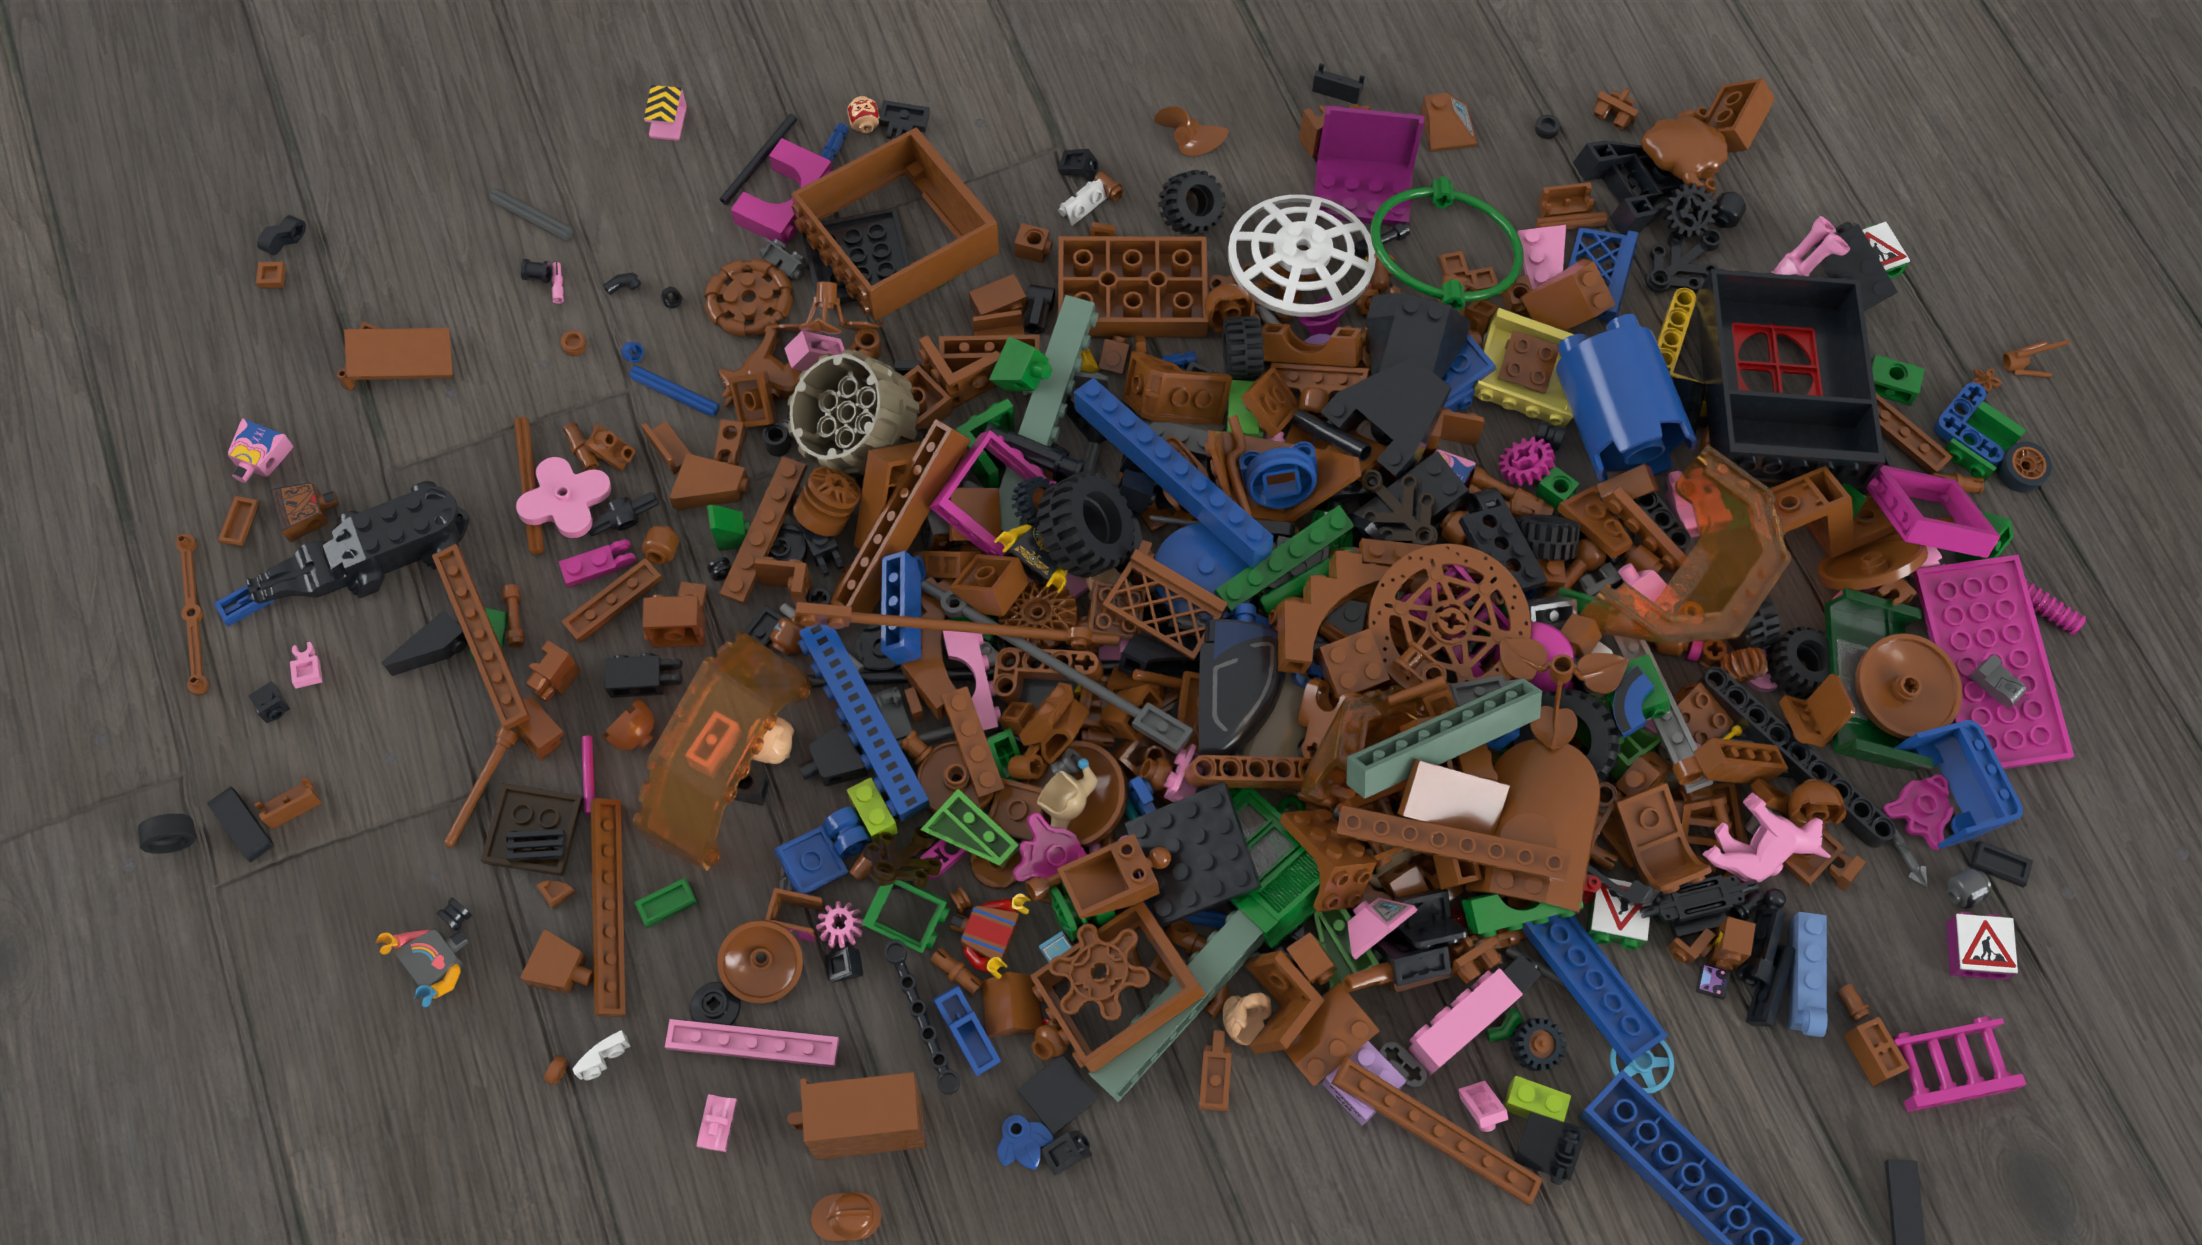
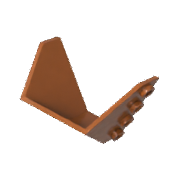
M1208 430V441L1204 442L1207 457H1212L1213 459L1210 460L1213 476L1218 475V478H1216L1217 487L1237 503L1226 468L1227 455L1230 451L1236 449L1233 434L1219 430ZM1244 435L1246 452L1257 451L1261 454L1270 449L1280 447L1292 448L1295 445ZM1314 448L1318 467L1316 487L1303 502L1289 508L1273 509L1262 506L1251 499L1247 492V487H1245L1244 491L1253 518L1255 520L1289 523L1296 521L1299 517L1361 477L1359 457ZM1237 459L1236 465L1243 485L1240 462ZM1294 472L1266 477L1267 485L1296 480Z

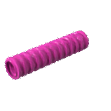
M2027 583L2035 613L2038 611L2041 617H2047V621H2054L2055 626H2062L2061 630H2068L2071 636L2075 635L2082 628L2086 621V616H2079L2077 610L2071 611V607H2065L2064 602H2057L2056 597H2049L2050 593H2043L2042 588L2039 587L2037 589L2034 583Z

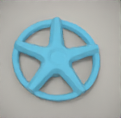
M1664 1040L1660 1044L1666 1050L1668 1058L1654 1057L1650 1050H1648L1624 1069L1630 1077L1636 1073L1642 1075L1648 1088L1643 1089L1648 1094L1655 1093L1664 1088L1674 1072L1673 1054ZM1612 1047L1610 1064L1613 1074L1616 1076L1619 1073L1616 1065L1617 1052ZM1669 1066L1666 1078L1659 1085H1656L1652 1069Z

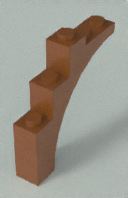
M1348 550L1336 551L1328 564L1329 578L1325 575H1311L1303 588V603L1299 600L1284 601L1277 613L1278 671L1305 674L1312 663L1314 641L1320 624L1335 609L1349 600L1374 593L1379 581L1390 567L1379 566L1376 563L1363 564L1362 554L1352 553ZM1414 575L1407 579L1397 592H1406L1414 580Z
M931 576L926 581L947 592L951 590L950 586L957 578H943L937 584ZM921 590V618L948 620L949 616L944 614L941 602ZM953 604L951 608H956L959 604ZM921 629V659L902 663V673L910 685L915 687L917 694L939 721L947 716L941 695L956 689L950 681L943 663V630Z

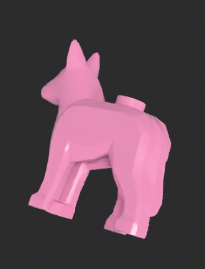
M1751 793L1743 801L1761 824L1751 839L1750 845L1733 839L1729 834L1728 826L1722 822L1715 829L1714 833L1725 854H1722L1716 845L1702 854L1714 866L1727 870L1743 881L1755 879L1757 882H1761L1769 876L1777 875L1783 868L1782 863L1792 853L1816 854L1825 858H1831V855L1821 847L1824 823L1821 818L1815 817L1804 826L1797 827L1790 820L1769 812L1765 807L1766 803L1754 793Z

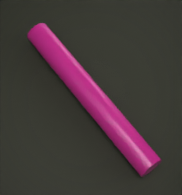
M582 736L584 813L590 816L591 800L595 798L592 736Z

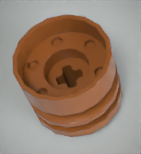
M818 467L813 469L804 489L799 495L793 507L794 515L799 523L813 533L822 536H836L842 532L850 514H852L861 497V489L857 482L843 471L836 468Z

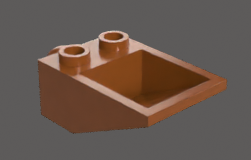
M1132 834L1057 868V871L1079 918L1082 919L1132 906L1160 894L1158 882L1151 868H1166L1171 861V854L1164 847H1155L1150 851L1149 857L1146 858L1135 834ZM1138 872H1141V873L1144 874V876H1143L1142 878H1140V879H1139V873H1138Z

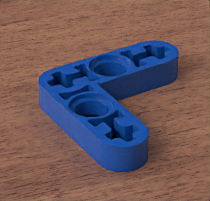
M1968 383L1935 422L1934 431L1948 443L1953 438L1996 467L2004 458L2003 449L1966 423L1985 399L1986 390L1978 383ZM1972 393L1975 397L1970 402L1967 398ZM1959 406L1963 408L1966 414L1961 415L1957 413L1954 407ZM1963 437L1972 438L1975 445L1967 444Z

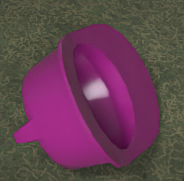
M1331 295L1319 299L1314 304L1328 302L1333 299ZM1350 305L1327 315L1299 317V322L1305 325L1307 332L1311 336L1316 334L1332 335L1336 328L1339 327L1340 316Z

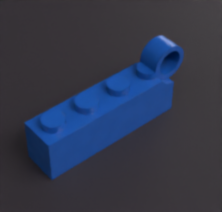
M906 551L882 557L881 614L921 618V582L927 576L926 567L921 557H912ZM881 625V652L897 665L921 659V629Z

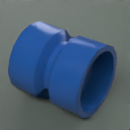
M851 806L832 813L823 822L830 838L836 839L833 844L841 858L854 856L862 852L867 844L872 843L866 828L860 826L862 821L856 809Z

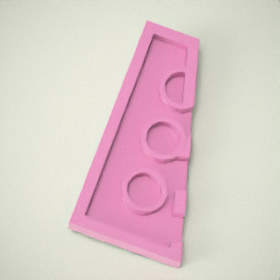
M1566 225L1518 230L1517 233L1524 250L1523 266L1525 275L1529 276L1532 288L1534 289L1563 271Z

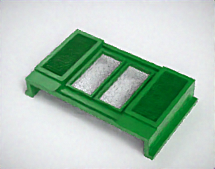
M1229 788L1262 887L1232 899L1230 902L1263 932L1264 942L1273 950L1316 911L1313 905L1320 889L1319 869L1313 857L1280 823L1282 815L1253 788Z

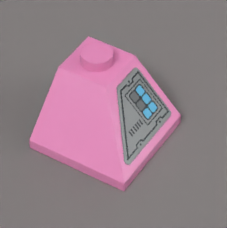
M1377 898L1370 904L1365 900L1353 910L1356 915L1347 922L1351 953L1356 960L1414 914L1417 908L1414 905Z

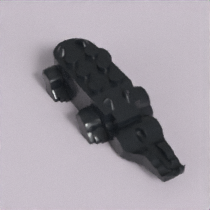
M431 481L417 483L412 486L411 493L362 512L348 511L342 514L337 519V525L333 528V539L305 543L289 559L272 566L254 579L247 578L246 584L250 596L254 602L261 604L289 596L317 598L348 586V589L354 595H357L359 599L378 592L384 581L385 574L419 560L426 563L428 567L431 566L433 570L437 569L432 555L454 544L459 547V542L463 539L470 521L469 516L465 510L457 506L456 500L449 491L442 487H437ZM457 517H463L461 521H455Z

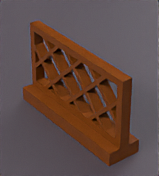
M1136 549L1130 558V562L1102 606L1194 661L1200 652V647L1204 643L1205 627H1197L1195 615L1205 612L1212 616L1213 619H1222L1227 611L1228 603ZM1134 570L1142 575L1144 584L1129 587L1127 577L1130 572ZM1123 583H1125V588L1120 589ZM1161 586L1165 589L1167 597L1152 601L1149 588ZM1145 589L1148 602L1133 605L1130 592ZM1127 593L1130 606L1118 608L1111 604L1116 595ZM1185 600L1188 602L1190 611L1174 614L1171 601ZM1168 602L1171 615L1156 619L1153 605ZM1150 606L1153 620L1144 622L1138 620L1135 610ZM1127 611H1131V612H1132V616H1131L1130 614L1126 613V612H1127ZM1191 616L1194 629L1179 632L1176 619ZM1173 620L1176 633L1165 636L1159 632L1157 623ZM1154 624L1155 629H1153L1152 627H1150V626H1148V625ZM1204 632L1203 636L1200 639L1199 633ZM1196 634L1198 644L1193 652L1182 645L1180 637Z

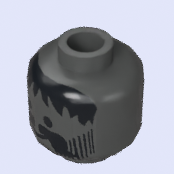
M1972 868L1965 869L1949 878L1947 882L1948 890L1946 891L1947 897L1953 904H1958L1964 909L1973 908L1989 898L1991 890L1990 880L1982 871Z

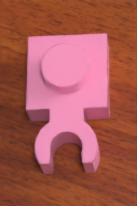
M307 642V650L304 652H300L298 647L294 645L292 653L296 660L290 661L292 684L295 689L322 683L320 660L317 655L315 656V649L312 643Z

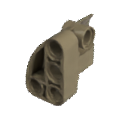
M1286 672L1285 682L1274 711L1255 737L1243 747L1239 756L1302 757V746L1307 729L1298 724V715L1305 689L1293 683L1291 672ZM1306 672L1305 674H1300L1303 676V681L1310 679ZM1249 767L1250 773L1257 777L1255 769ZM1275 768L1278 776L1284 777L1282 771ZM1302 769L1303 775L1309 778L1307 774L1308 772L1305 769ZM1311 785L1305 789L1275 790L1298 797L1300 790L1309 791Z

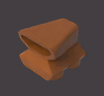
M1059 682L1033 713L1030 720L1021 730L1019 737L1024 746L1041 743L1042 757L1047 763L1052 764L1073 741L1089 715V710L1074 699L1072 685Z

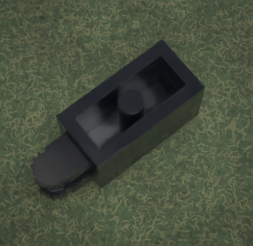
M645 653L640 655V657L616 655L614 658H607L605 665V689L610 698L664 695V686L679 685L683 682V676L680 674H664V671L682 669L683 661L677 658L661 659L659 655L656 656L652 653Z

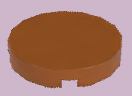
M1020 850L1004 867L972 853V872L977 881L982 885L998 890L1006 889L1017 883V880L1013 877V870L1022 861Z

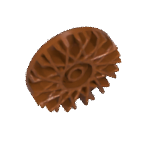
M1029 578L1028 585L1006 614L999 616L1000 625L1067 630L1076 627L1078 610L1073 593H1069L1067 586L1063 587L1060 593H1057L1058 588L1055 585L1051 584L1048 588L1045 584L1042 587L1036 581H1032ZM1023 638L1040 649H1051L1064 642Z
M949 741L936 746L921 761L918 767L916 777L929 799L930 807L926 809H930L933 815L957 789L965 793L983 811L987 805H991V800H994L995 792L977 798L957 741ZM956 777L961 778L960 781H957V782H954V781H953V779L956 778Z

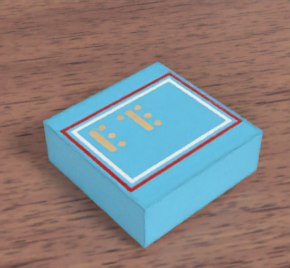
M1061 931L1041 944L1039 950L1047 962L1050 963L1054 957L1060 956L1070 949L1072 945Z

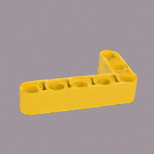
M1680 288L1675 292L1669 304L1657 343L1671 377L1697 381L1673 373L1696 303V295L1692 290ZM1703 401L1700 416H1707L1705 401Z

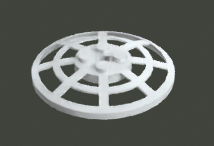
M1310 195L1278 196L1255 205L1242 215L1235 224L1228 246L1229 266L1238 285L1244 288L1250 297L1262 306L1285 315L1298 317L1327 315L1352 304L1368 287L1374 273L1376 260L1374 258L1375 250L1372 245L1371 235L1354 214L1330 200ZM1287 202L1311 203L1310 207H1289L1281 210L1275 206L1276 204ZM1320 206L1340 213L1352 223L1343 225L1334 216L1319 210ZM1262 209L1270 213L1259 223L1254 232H1239L1245 221L1253 214ZM1308 213L1305 221L1291 222L1286 214ZM1317 216L1330 221L1336 227L1328 230L1323 229L1315 224ZM1275 219L1282 225L1277 234L1262 233L1265 227ZM1357 231L1362 233L1368 245V262L1354 256V242L1350 233ZM1343 235L1347 244V252L1333 248L1331 238ZM1237 241H1252L1251 251L1256 264L1245 272L1241 269L1237 258ZM1259 242L1274 243L1273 254L1263 259L1259 250ZM1305 245L1309 249L1306 251H1302L1298 249L1297 246ZM1331 257L1344 261L1341 268L1333 275H1330L1326 268ZM1278 263L1290 272L1289 279L1278 275L1269 267ZM1351 265L1364 270V276L1359 283L1342 296L1336 282L1347 274ZM1262 272L1273 282L1286 287L1283 301L1264 293L1250 280ZM1318 273L1321 280L1314 282H1299L1300 274ZM1327 288L1333 299L1318 304L1293 303L1296 290L1312 291Z

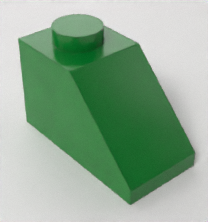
M707 505L710 529L718 551L741 547L751 526L750 520L745 521L741 511L716 505Z

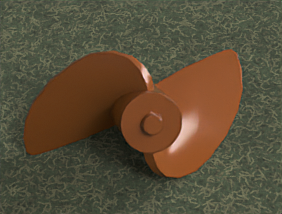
M1178 106L1162 108L1157 112L1154 119L1157 124L1177 128L1174 131V139L1178 143L1180 152L1187 156H1198L1214 150L1223 143L1229 132L1228 128L1199 125L1195 118L1190 117L1185 109Z

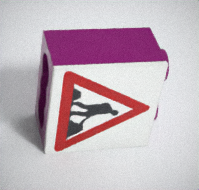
M1958 912L1946 922L1950 976L2007 980L2018 973L2013 918H2004L1999 914L1978 916L1973 915L1971 912Z

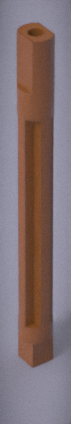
M1506 928L1496 930L1497 935L1494 937L1499 943L1494 949L1499 950L1519 944L1521 941L1528 940V938L1521 929L1506 931ZM1480 935L1476 936L1478 942L1474 944V947H1477L1491 937L1480 938ZM1455 943L1447 944L1450 964L1462 956L1461 953L1458 955L1452 953L1451 949L1456 946ZM1389 962L1372 966L1370 969L1347 975L1342 980L1346 992L1349 993L1369 986H1378L1394 981L1392 966Z

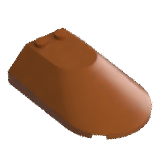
M1538 739L1524 741L1506 751L1493 767L1497 772V782L1510 786L1495 836L1571 851L1567 879L1563 882L1479 865L1482 880L1466 884L1465 890L1470 893H1492L1549 904L1579 914L1600 804L1599 780L1590 761L1574 746L1567 743L1559 749L1551 750L1546 748Z

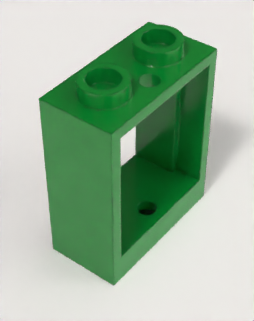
M896 880L894 884L880 886L862 925L893 940H899L905 946L920 953H923L926 947L931 949L938 936L933 931L938 922L944 923L950 911V908L946 907L948 899L923 887H916L910 881ZM894 884L938 905L921 941L878 920Z

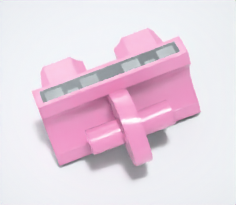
M708 1094L696 1145L698 1148L726 1152L737 1099Z

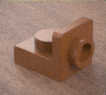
M1485 300L1473 301L1466 308L1464 315L1471 321L1469 330H1477L1482 338L1486 333L1488 323L1500 306Z

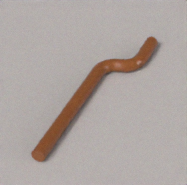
M1238 415L1229 417L1228 421L1235 440L1236 449L1230 451L1227 455L1226 468L1238 505L1253 517L1236 465V460L1240 459L1241 455L1246 452V441Z

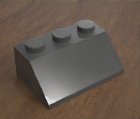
M1149 419L1145 421L1163 439L1169 436L1178 438L1196 459L1207 457L1204 442L1208 441V430H1225V425L1160 422Z

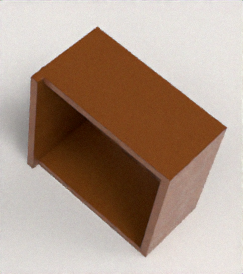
M914 1072L809 1084L806 1078L800 1079L802 1111L790 1113L787 1116V1121L793 1130H803L804 1143L816 1160L925 1148L921 1092Z

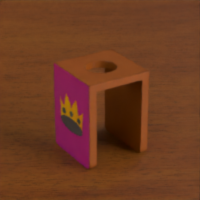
M774 888L765 920L783 925L798 939L816 942L817 937L813 929L777 921L781 903L824 911L825 905L822 898Z

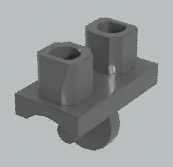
M1609 562L1597 572L1602 579L1601 582L1597 583L1591 574H1587L1580 578L1577 583L1582 593L1598 598L1602 597V599L1614 603L1620 601L1615 590L1623 585L1624 581L1615 566Z

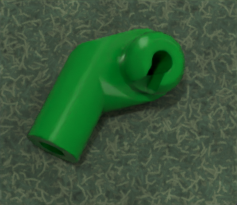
M1516 1008L1505 1010V1019L1501 1026L1486 1028V1036L1489 1043L1510 1039L1515 1036L1513 1031L1515 1028H1519V1024L1522 1022V1015Z

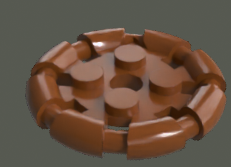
M751 258V261L739 259L730 262L720 268L721 272L717 276L713 275L707 284L704 297L707 299L705 309L709 318L715 325H720L724 332L734 336L746 337V335L755 334L756 336L765 334V328L769 326V322L778 324L782 319L785 320L793 304V296H791L793 288L788 276L782 269L777 270L775 264L763 259ZM770 276L772 280L768 283L766 279ZM727 279L731 281L728 286L724 284ZM748 295L756 297L752 302L743 301L744 297ZM774 295H781L779 298H774ZM724 299V303L717 302V300ZM755 319L754 324L746 325V320Z

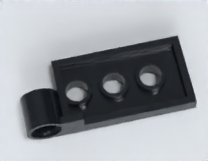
M1489 488L1469 494L1467 496V509L1470 514L1462 516L1458 522L1472 548L1480 550L1500 562L1514 576L1523 592L1545 586L1548 580L1498 489ZM1483 520H1489L1494 528L1486 526ZM1494 542H1501L1506 549L1503 550L1496 547ZM1506 564H1513L1517 568V572L1509 570ZM1493 578L1490 582L1493 584L1496 578ZM1496 591V593H1497L1499 599H1501V598H1502L1501 595L1499 594L1498 591Z

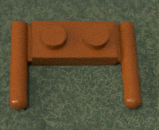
M1444 675L1392 694L1387 698L1388 703L1394 706L1422 696L1431 717L1442 715L1458 707Z

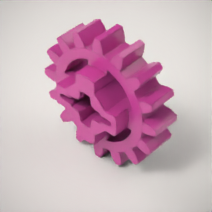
M1532 437L1528 442H1526L1525 438H1522L1520 444L1512 442L1513 447L1511 449H1504L1506 455L1499 456L1501 462L1498 465L1505 480L1508 479L1510 484L1517 481L1519 486H1522L1524 482L1532 485L1534 479L1542 481L1541 476L1543 474L1550 475L1548 468H1554L1553 461L1556 460L1550 443L1545 444L1544 439L1537 442L1535 437Z

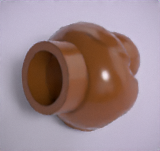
M1164 757L1156 760L1148 758L1141 767L1140 777L1149 782L1153 791L1163 790L1164 798L1168 789L1164 785L1172 769H1174V764Z
M1050 1018L1043 1019L1042 1026L1038 1027L1034 1033V1042L1032 1043L1034 1054L1042 1060H1048L1050 1057H1059L1068 1048L1058 1033L1062 1029L1058 1022L1054 1024Z

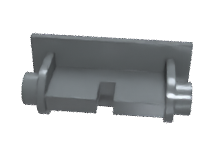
M764 237V240L769 243L760 249L762 259L775 264L776 268L782 260L783 263L779 270L782 269L791 279L799 280L803 275L802 269L804 267L810 270V267L804 264L806 259L795 251L790 254L785 250L787 245L776 238L772 242Z

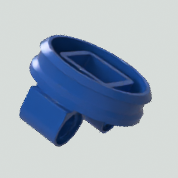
M1309 442L1296 443L1292 448H1274L1261 454L1257 451H1248L1242 454L1239 459L1244 488L1247 487V492L1251 499L1262 506L1273 509L1295 506L1308 498L1316 487L1318 475L1314 446ZM1294 472L1295 481L1267 485V476Z

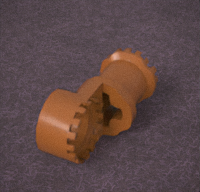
M1182 919L1167 926L1165 934L1171 943L1174 941L1175 945L1187 948L1185 952L1187 955L1193 954L1196 951L1200 952L1207 945V939L1199 936V932L1194 931L1192 925L1186 920Z

